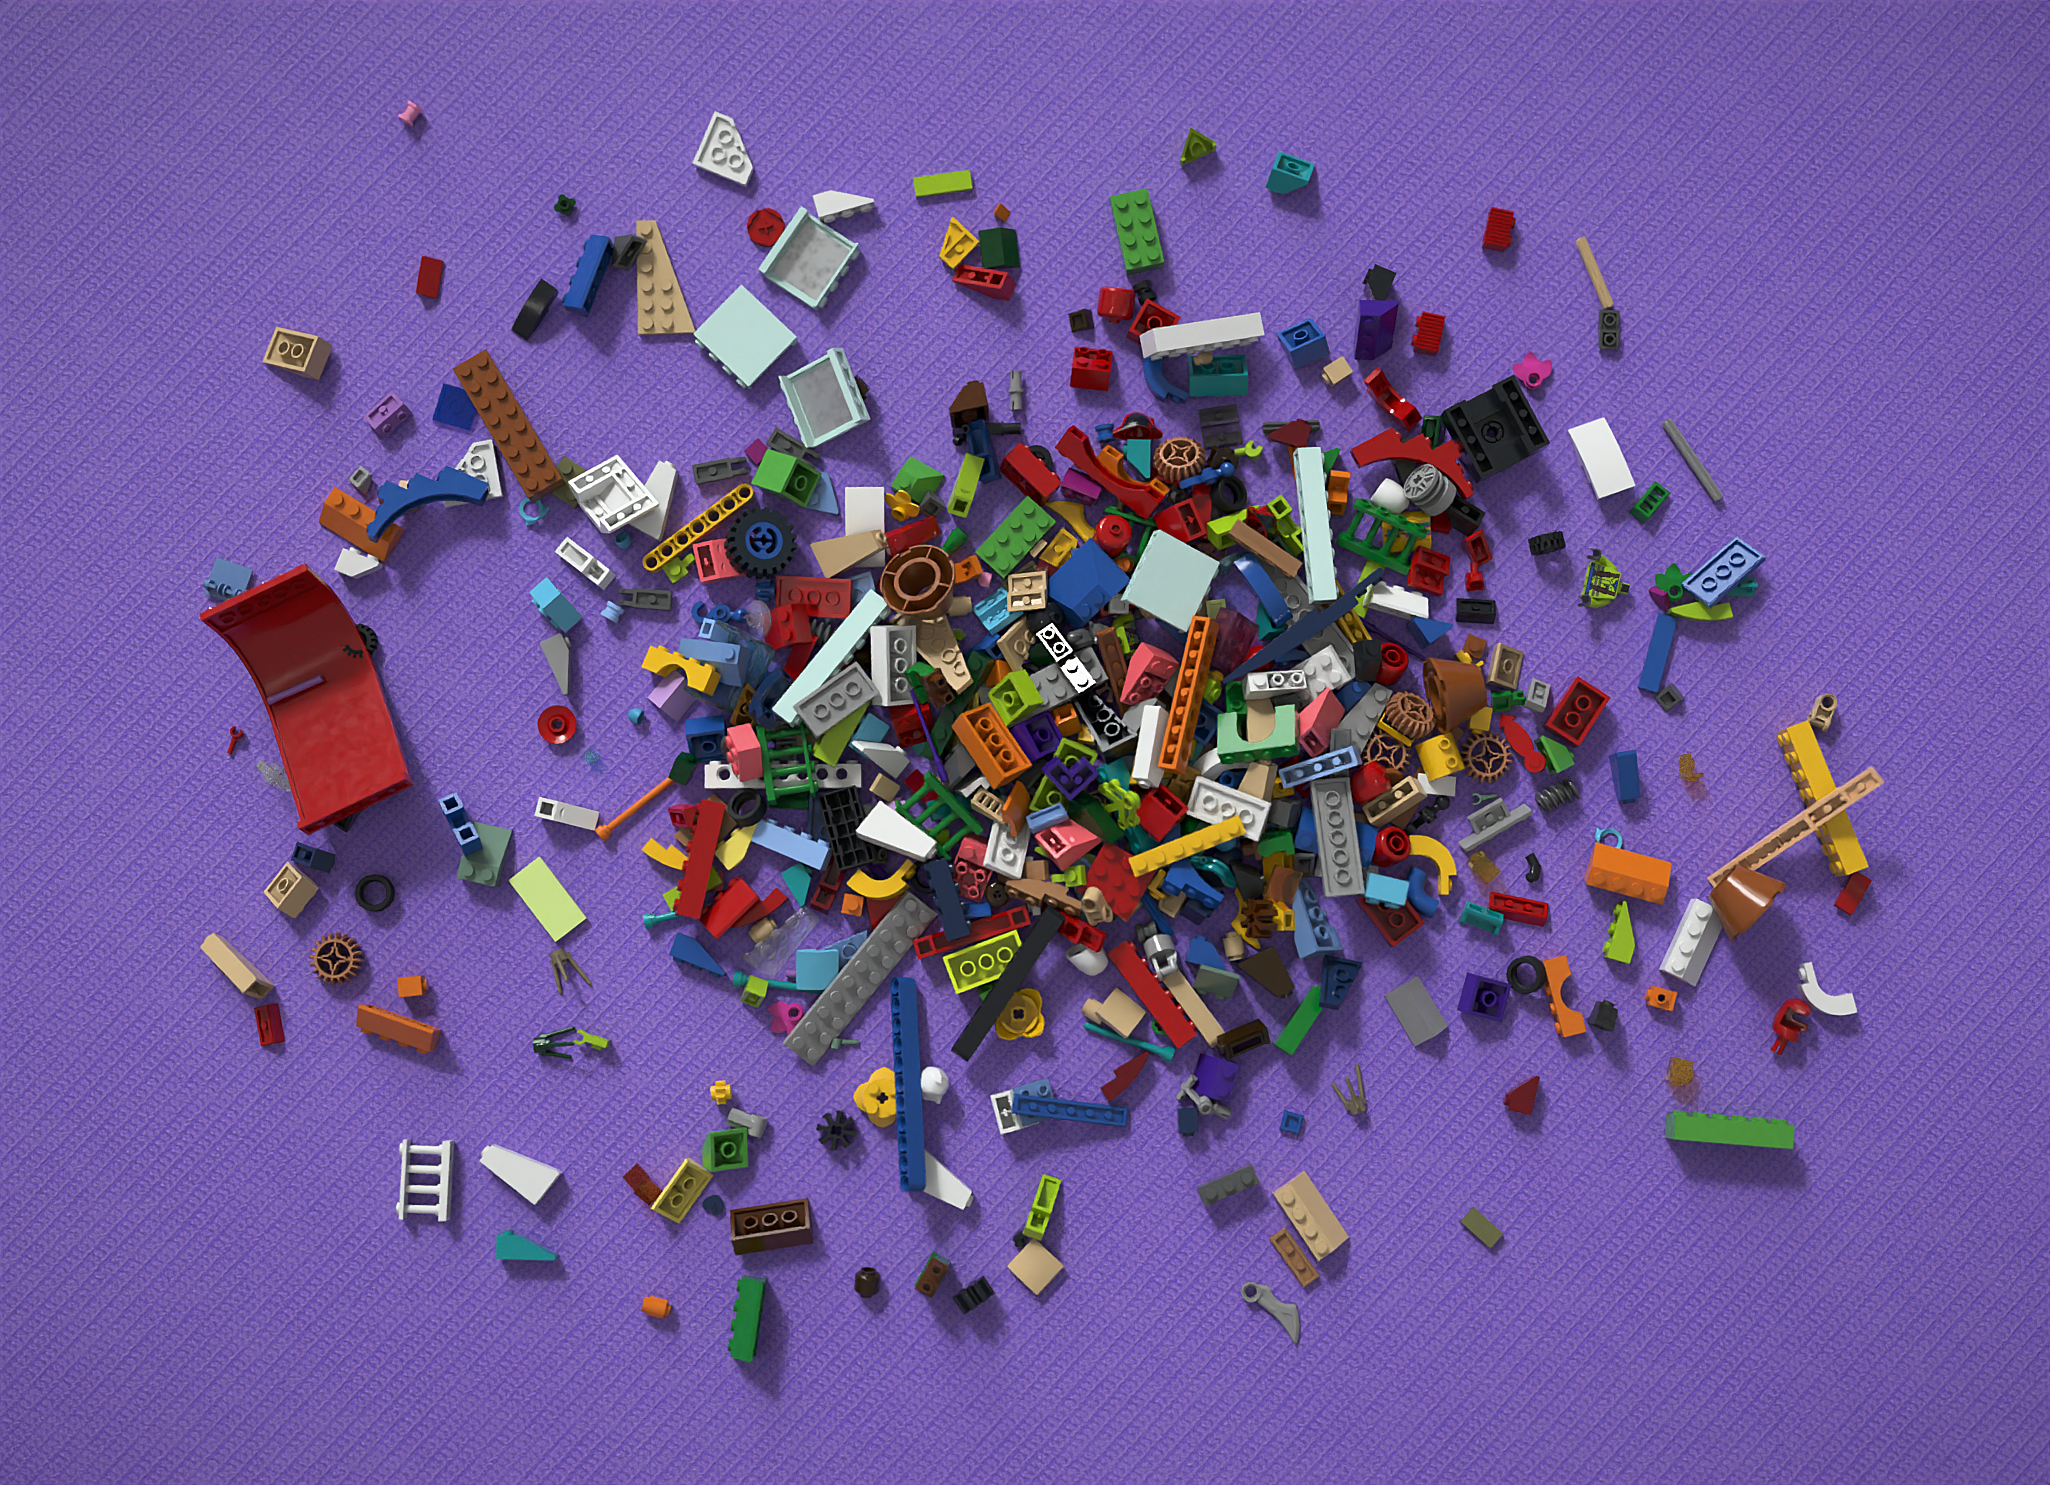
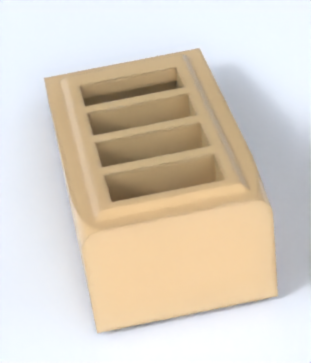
M979 788L971 800V808L1006 825V822H1003L1002 817L999 816L1005 802L987 790ZM996 806H998V809L994 813L993 810Z

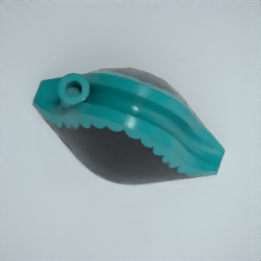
M1214 856L1191 857L1190 864L1208 885L1227 888L1235 887L1237 881L1225 861Z

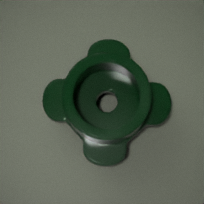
M560 194L557 204L554 205V210L570 216L574 205H576V200Z

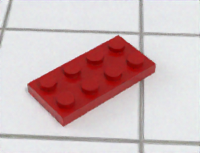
M776 575L775 608L788 604H806L808 616L845 619L852 612V579Z

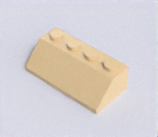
M1305 1171L1272 1192L1318 1261L1334 1251L1349 1237Z

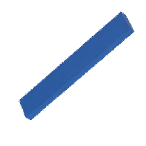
M1013 1094L1011 1114L1126 1127L1128 1107Z

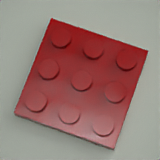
M1104 842L1086 873L1087 885L1079 886L1076 891L1084 895L1090 887L1100 889L1112 912L1128 921L1157 869L1135 877L1128 860L1133 855L1114 844L1111 846Z

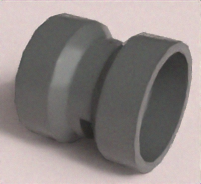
M1150 921L1144 926L1142 924L1135 925L1139 944L1145 943L1148 938L1154 935H1158L1154 921Z

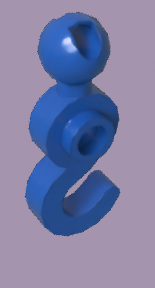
M1225 462L1220 466V469L1213 470L1212 467L1203 469L1201 475L1190 477L1178 484L1181 491L1191 489V486L1203 483L1206 486L1212 485L1217 482L1216 479L1220 476L1231 477L1235 472V467L1231 463Z
M702 601L695 603L691 610L693 619L700 624H703L704 618L714 619L726 624L731 619H734L737 623H745L749 617L745 609L740 608L732 611L724 604L715 606L707 616L700 617L699 611L705 606Z

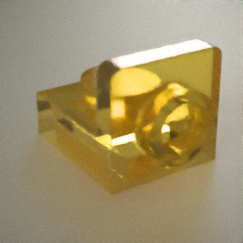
M1691 754L1679 755L1680 779H1686V782H1697L1698 778L1704 777V773H1692V770L1695 768V762L1691 758Z

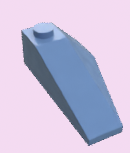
M681 638L678 653L685 655L684 659L689 660L690 657L700 661L701 666H704L705 663L716 668L715 672L721 674L720 682L726 685L744 687L751 649L729 643Z
M1307 877L1292 878V906L1295 911L1294 941L1300 959H1314L1341 951L1342 947L1334 926L1330 927L1325 918L1327 913L1325 909H1320L1317 903L1318 897Z

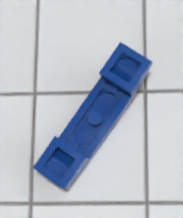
M1251 552L1234 562V565L1242 577L1247 580L1277 628L1293 618L1278 589Z

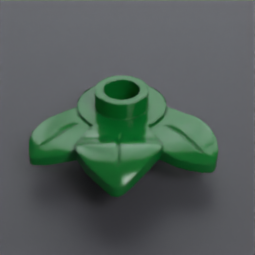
M1673 563L1667 568L1665 575L1656 574L1655 583L1659 589L1668 593L1669 601L1676 602L1686 592L1682 589L1681 584L1693 573L1682 575L1679 567ZM1671 589L1676 590L1675 596L1671 595Z

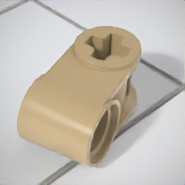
M1824 694L1816 698L1813 708L1807 717L1810 725L1820 728L1824 733L1827 731L1837 706L1836 697L1832 694ZM1824 698L1830 701L1828 708H1825L1822 704Z
M1096 887L1088 888L1080 905L1090 925L1096 926L1100 922H1112V910L1108 906L1101 890Z

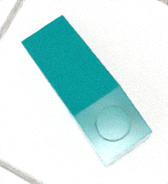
M502 1230V1233L496 1235V1259H558L557 1253L521 1234H514V1230Z

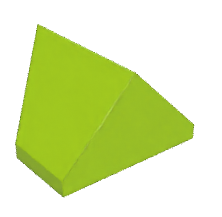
M1190 127L1180 158L1181 167L1216 151V142Z

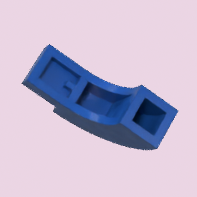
M1165 356L1162 359L1151 361V357L1144 358L1143 373L1150 391L1162 402L1169 396L1172 402L1185 404L1189 394L1168 383L1162 374L1161 367Z

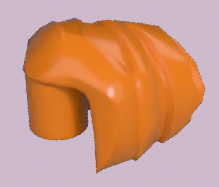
M1130 558L1112 559L1125 573L1133 570L1134 563Z

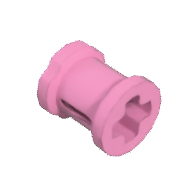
M408 101V106L402 114L398 115V118L412 127L414 125L413 121L423 111L417 105Z

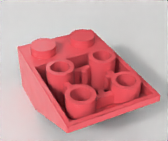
M752 535L749 538L750 545L753 544ZM727 538L693 544L702 585L746 576L747 572L744 571L742 574L737 572L739 567L737 565L732 567L730 562L733 559L726 557L725 553L728 551V548H724V542Z
M1142 642L1131 657L1120 701L1132 706L1152 698H1157L1180 664L1168 651Z
M1329 688L1325 689L1299 714V746L1312 759L1318 757L1329 746L1331 729L1338 727L1345 712V708Z
M1070 818L1041 830L1034 835L1040 848L1061 871H1064L1103 841Z
M969 832L963 838L954 861L953 868L955 874L952 875L954 882L958 881L961 891L958 895L980 903L993 873V870L983 866L989 839Z

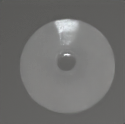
M754 600L748 606L746 623L750 634L756 639H762L770 631L771 615L768 606L763 601Z

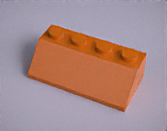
M336 487L333 488L324 502L319 523L372 556L379 558L384 563L405 531L400 526L392 523L377 543L370 541L366 530L369 523L373 522L376 517L375 511Z
M990 702L960 714L951 726L994 790L1010 783L1032 767L1031 762Z
M1595 842L1584 880L1590 886L1663 905L1669 886L1672 863Z
M359 1004L356 1027L361 1028V1032L372 1035V1032L379 1034L380 1039L386 1041L394 1039L398 1041V1045L409 1048V1045L414 1046L417 1052L423 1054L434 1052L442 1029L371 1004Z

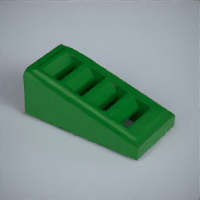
M1655 481L1629 513L1642 524H1645L1668 497L1670 492ZM1652 490H1655L1662 497L1659 498L1655 493L1652 492ZM1647 496L1651 497V498H1652L1654 501H1656L1657 503L1655 504V503H1654L1651 499H1649ZM1642 502H1644L1645 504H1647V505H1648L1650 508H1652V509L1650 510V509H1649L1647 506H1645Z

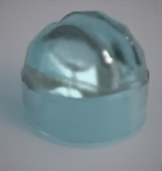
M588 748L584 754V761L590 765L597 763L601 758L600 754L591 748Z

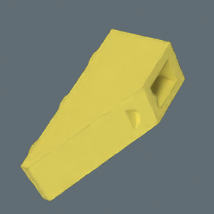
M757 824L743 827L742 829L738 827L730 834L731 838L727 842L723 840L716 846L715 855L729 871L746 859Z

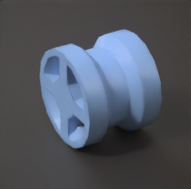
M608 601L606 609L600 614L617 624L619 616L625 610Z

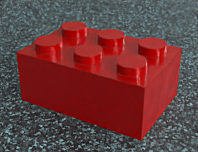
M1577 676L1573 678L1542 727L1572 747H1579L1611 697Z
M1361 896L1355 900L1390 947L1396 946L1425 924L1407 899L1405 905L1399 906L1398 909L1384 907L1385 903L1379 902L1377 905L1366 903L1365 898H1361Z

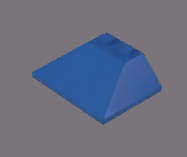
M1090 538L1048 579L1047 600L1056 603L1064 612L1066 620L1076 630H1079L1129 583L1130 578Z

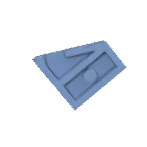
M820 472L822 475L807 507L804 509L839 515L829 474Z

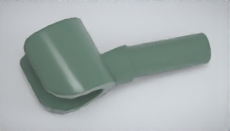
M1477 793L1471 795V797L1478 796L1480 798L1479 802L1472 803L1473 805H1479L1481 801L1498 798L1497 793L1481 796Z
M835 1038L832 1040L830 1047L840 1050L841 1044L858 1045V1040Z

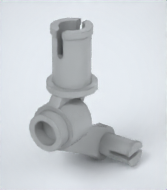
M1191 1074L1186 1083L1181 1085V1090L1176 1095V1098L1183 1101L1188 1094L1196 1103L1199 1112L1204 1115L1215 1114L1227 1120L1228 1117L1226 1115H1231V1108L1219 1104L1216 1099L1211 1101L1207 1096L1200 1097L1192 1088L1198 1078Z

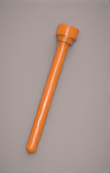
M667 777L609 824L597 827L595 829L596 833L605 842L610 838L611 831L674 783V780Z

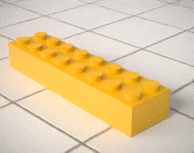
M1809 720L1777 731V742L1784 749V759L1793 771L1791 772L1792 779L1795 783H1798L1800 788L1799 796L1802 801H1805L1808 808L1836 789L1833 778ZM1845 809L1814 830L1816 836L1821 839L1823 844L1821 849L1824 855L1828 856L1830 861L1829 869L1836 877L1849 875L1869 867Z

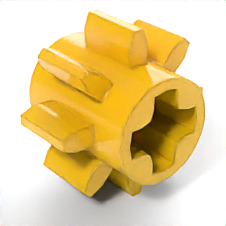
M716 1081L715 1086L710 1087L711 1100L717 1101V1105L727 1104V1099H732L731 1084L726 1085V1081Z

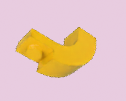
M1409 835L1408 837L1411 842L1409 855L1429 858L1435 864L1438 871V895H1449V891L1452 890V880L1449 879V876L1457 875L1456 866L1450 852L1433 838L1422 835Z
M907 859L892 877L881 881L871 879L862 870L858 869L846 884L866 898L889 900L903 894L910 887L905 880L913 877L917 866Z

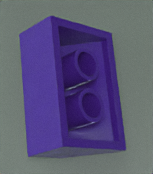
M1359 300L1353 343L1354 360H1375L1392 348L1398 301Z

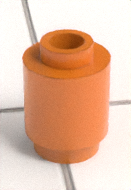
M645 1296L641 1312H644L645 1315L664 1320L665 1316L669 1317L672 1305L669 1304L667 1299Z

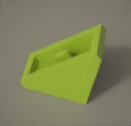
M750 975L740 1002L758 1008L765 998L769 981Z

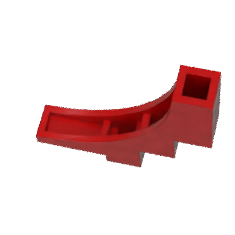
M1392 427L1350 450V454L1358 469L1386 460H1404L1421 465L1431 464L1443 476L1454 483L1456 490L1464 500L1473 495L1472 491L1474 488L1469 480L1466 481L1463 475V467L1460 463H1456L1462 457L1460 454L1462 450L1457 442L1454 443L1453 439L1432 450L1430 448L1432 447L1430 439L1427 436L1424 437L1423 433L1402 444L1400 433Z

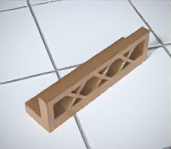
M1239 519L1227 534L1228 538L1290 580L1295 578L1297 571L1303 564Z

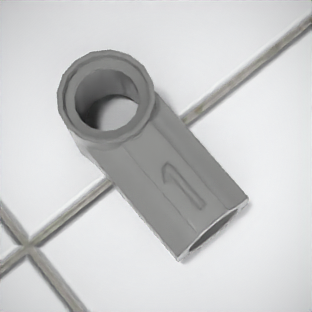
M732 1108L726 1124L736 1128L746 1127L747 1134L762 1138L768 1119Z

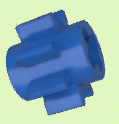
M762 578L761 583H756L755 596L760 597V601L771 603V598L776 597V584H772L773 580Z

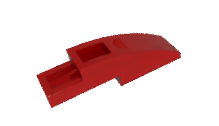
M1046 902L1043 903L1042 909L1040 911L1041 914L1048 906ZM1058 907L1054 908L1065 916L1057 930L1058 933L1076 945L1081 943L1096 953L1101 951L1107 936L1106 933L1091 926L1089 923L1078 918V916H1071Z

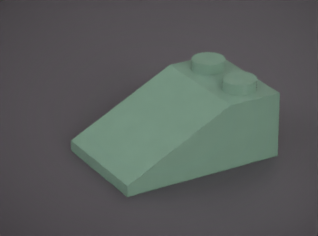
M474 822L473 826L480 838L483 849L468 856L462 855L457 878L499 887L513 830Z
M1201 964L1198 965L1192 987L1196 988V993L1207 995L1208 992L1215 994L1214 998L1226 1001L1227 997H1232L1240 975Z

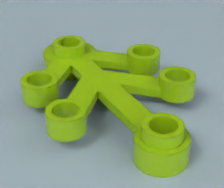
M1117 779L1099 785L1100 793L1114 801L1110 804H1100L1109 815L1111 812L1119 810L1118 825L1122 830L1130 826L1135 827L1140 823V819L1136 814V809L1140 807V798L1136 793L1123 790ZM1126 809L1129 810L1128 817H1126Z

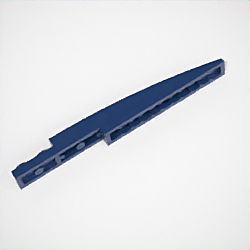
M1381 567L1377 568L1320 614L1315 609H1312L1221 680V685L1241 677L1283 655L1342 617L1359 604L1355 596L1360 598L1367 592L1366 588L1370 584L1375 586L1383 580L1381 577L1385 573Z

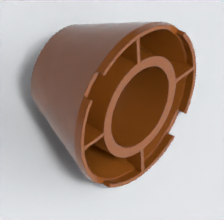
M917 545L909 547L910 550L901 555L898 553L886 565L880 580V591L883 599L892 610L900 614L927 621L938 619L947 613L952 604L956 579L954 563L945 551L936 546ZM933 585L926 593L917 596L922 589Z
M1428 657L1426 658L1427 661H1423V682L1426 699L1431 701L1436 715L1438 731L1441 734H1447L1487 705L1485 682L1477 665Z
M1739 865L1734 867L1708 896L1728 939L1734 942L1739 934L1745 933L1772 905L1778 893L1781 894L1787 884L1784 881Z

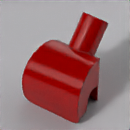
M1470 562L1471 572L1465 575V588L1467 591L1484 590V580L1482 572H1478V562Z

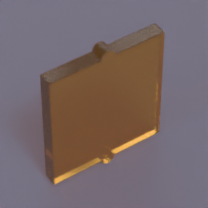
M1275 864L1262 896L1274 899L1276 902L1281 901L1291 904L1303 872L1292 869L1290 866L1284 867Z

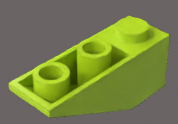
M969 453L965 454L947 504L948 513L964 518L967 517L984 458Z
M1259 505L1252 506L1255 509L1260 508ZM1246 509L1207 523L1208 539L1218 550L1237 544L1228 538L1227 534L1238 519L1246 524Z
M1619 901V904H1616L1614 907V922H1611L1609 925V939L1604 942L1602 952L1604 953V958L1630 964L1635 942L1627 902Z

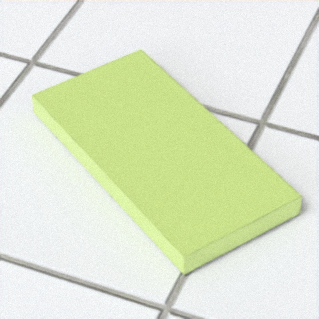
M540 856L508 880L555 942L559 941L587 919L586 915Z

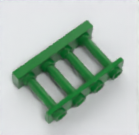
M1356 498L1353 508L1357 509L1348 531H1340L1336 544L1407 576L1411 566L1408 557L1417 538L1425 539L1427 529L1420 523L1408 521L1402 515L1390 513L1384 507L1374 506L1366 499ZM1366 513L1375 517V520L1366 539L1361 540L1354 534ZM1382 521L1393 525L1384 546L1379 548L1373 545L1372 542ZM1401 529L1411 535L1401 555L1397 556L1391 553L1390 549Z
M1113 506L1104 508L1102 514L1108 516L1117 515L1124 518L1130 524L1131 529H1133L1134 524L1145 527L1138 553L1135 556L1128 555V552L1125 550L1120 556L1111 558L1128 557L1134 563L1133 568H1136L1150 540L1152 529L1158 530L1154 519H1141L1133 512L1125 514L1120 512L1119 508Z
M801 721L800 727L773 732L766 731L765 727L760 725L756 726L758 742L761 746L762 768L769 806L777 805L776 798H780L782 795L810 791L811 797L816 798L815 792L819 790L817 780H813L812 773H816L814 761H810L809 754L813 753L811 742L807 743L806 736L810 735L806 724ZM801 735L803 746L774 751L768 749V742H771L772 739ZM804 753L806 762L804 765L781 769L771 768L770 761H773L774 758ZM807 772L809 783L782 788L774 787L773 780L777 779V777Z
M929 770L924 774L925 785L904 804L897 799L895 801V811L900 816H905L911 824L936 841L937 855L940 858L945 857L949 861L951 859L949 850L969 832L972 833L974 831L979 835L983 831V827ZM934 790L939 795L937 796L938 799L916 818L909 809L929 791L932 792ZM948 804L952 808L950 810L951 813L929 832L922 823L942 805ZM956 818H961L965 822L964 827L942 845L935 837Z

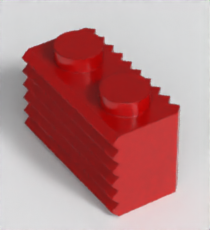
M1495 207L1490 208L1481 248L1504 252L1507 247L1510 248L1512 236H1509L1510 229H1514L1516 218L1513 217L1514 211Z
M1425 311L1421 313V316H1417L1415 327L1418 328L1417 335L1413 334L1411 346H1414L1413 352L1433 357L1437 355L1445 316Z

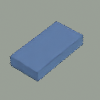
M1062 802L1026 816L1032 834L1069 819Z

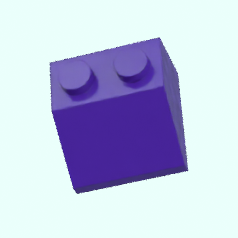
M1049 710L1021 722L1010 730V733L1031 764L1054 753L1063 738Z
M1467 972L1457 1010L1466 1014L1502 1022L1512 984Z
M1200 1053L1194 1073L1198 1080L1192 1088L1198 1094L1229 1103L1239 1064Z

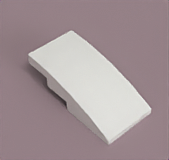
M1604 417L1568 430L1580 466H1583L1597 500L1635 486L1623 454Z
M845 487L846 536L881 529L883 534L885 533L884 487ZM885 549L855 567H885Z

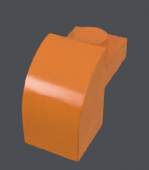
M1331 470L1326 490L1328 491L1327 510H1330V514L1344 516L1350 472Z
M977 555L970 556L962 562L954 564L956 570L954 587L973 581L983 573Z

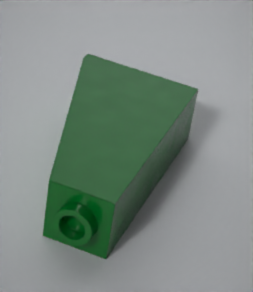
M1320 985L1310 987L1272 1043L1288 1055H1293L1323 1008L1319 1007Z

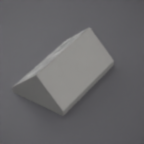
M1418 975L1384 995L1414 1046L1435 1037L1448 1027Z

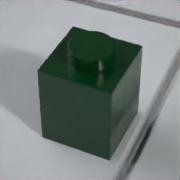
M682 751L675 759L668 778L686 786L694 775L699 759L690 753Z

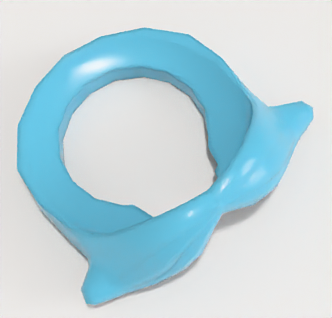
M527 497L520 503L519 513L526 521L525 526L537 523L538 519L543 518L550 507H545L541 500H537L539 516L532 518L524 512L525 504L531 501Z
M1596 829L1595 840L1598 843L1606 834L1613 833L1618 838L1616 848H1621L1622 836L1617 830Z

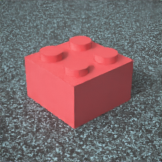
M750 723L727 728L728 736L725 737V743L727 748H729V752H726L728 763H732L733 774L738 776L740 782L763 777L761 746Z

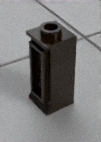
M1256 1019L1218 1035L1216 1047L1220 1056L1223 1055L1227 1061H1230L1233 1057L1261 1045L1271 1043L1267 1027L1260 1019Z

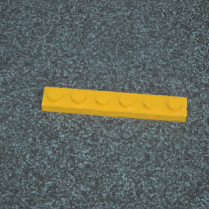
M1237 815L1128 858L1135 877L1246 834L1240 816Z

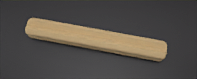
M1581 237L1576 240V245L1603 309L1611 308L1614 303L1586 237Z

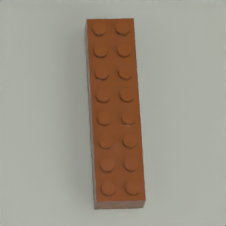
M485 349L452 368L532 503L565 485L564 478L490 353Z

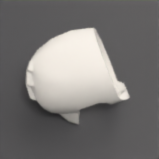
M1386 478L1373 494L1370 502L1374 506L1384 507L1390 513L1397 515L1408 508L1410 500L1405 497L1402 486Z
M1080 943L1066 951L1067 959L1087 975L1095 976L1103 972L1108 965V957L1103 948H1101L1100 952L1096 953Z
M928 1066L920 1071L922 1099L935 1101L937 1104H940L942 1096L949 1088V1079L947 1074L940 1068Z

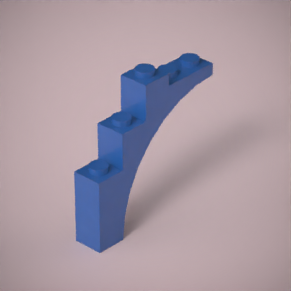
M445 466L444 470L439 472L437 476L438 482L418 473L415 474L414 478H410L407 489L386 481L377 491L378 500L381 505L376 509L374 521L370 522L367 527L368 538L370 541L377 543L385 530L396 519L421 505L437 501H460L482 507L491 491L489 483L449 466Z
M1180 823L1161 840L1163 841L1161 845L1181 838ZM1187 857L1162 866L1170 869L1161 886L1167 894L1178 897L1182 891L1188 897L1203 902L1206 907L1217 910L1224 895L1211 888L1197 874Z

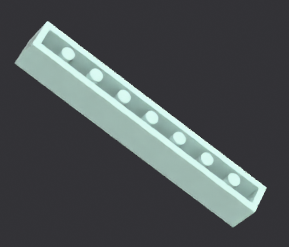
M1321 447L1297 448L1293 453L1309 605L1330 604L1337 600L1339 589L1335 585L1337 570L1336 567H1333L1335 552L1334 548H1331L1333 533L1332 529H1329L1331 515L1330 510H1327L1328 491H1325L1324 484L1326 483V473L1323 472L1324 454L1321 453Z
M872 589L868 591L772 708L776 716L792 728L795 724L799 725L802 719L793 709V705L839 674L844 664L847 665L851 662L854 652L864 646L865 639L871 634V627L878 626L877 624L881 619H886L890 614V607L880 595Z

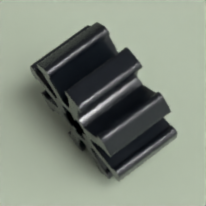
M843 1110L836 1111L835 1122L831 1118L830 1112L822 1116L830 1126L821 1125V1123L817 1124V1131H828L826 1136L819 1138L821 1144H824L828 1138H833L830 1150L838 1149V1139L842 1141L844 1148L851 1144L844 1134L852 1135L853 1137L857 1135V1129L850 1130L845 1127L855 1121L852 1116L844 1123L841 1122ZM833 1125H835L836 1127L840 1126L842 1128V1130H840V1132H842L840 1135L838 1133L833 1134Z
M982 1276L966 1288L960 1290L952 1299L962 1314L965 1315L970 1310L975 1309L980 1303L988 1300L990 1296L995 1294V1291L985 1276Z

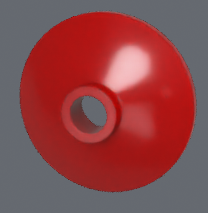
M553 705L546 708L538 719L540 735L543 739L553 744L567 742L573 737L577 728L575 715L570 709L562 705ZM556 722H561V728L557 729L555 727Z

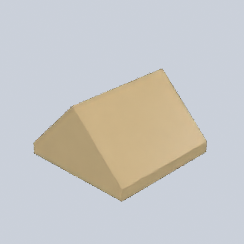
M1502 643L1494 645L1486 684L1516 690L1524 652Z

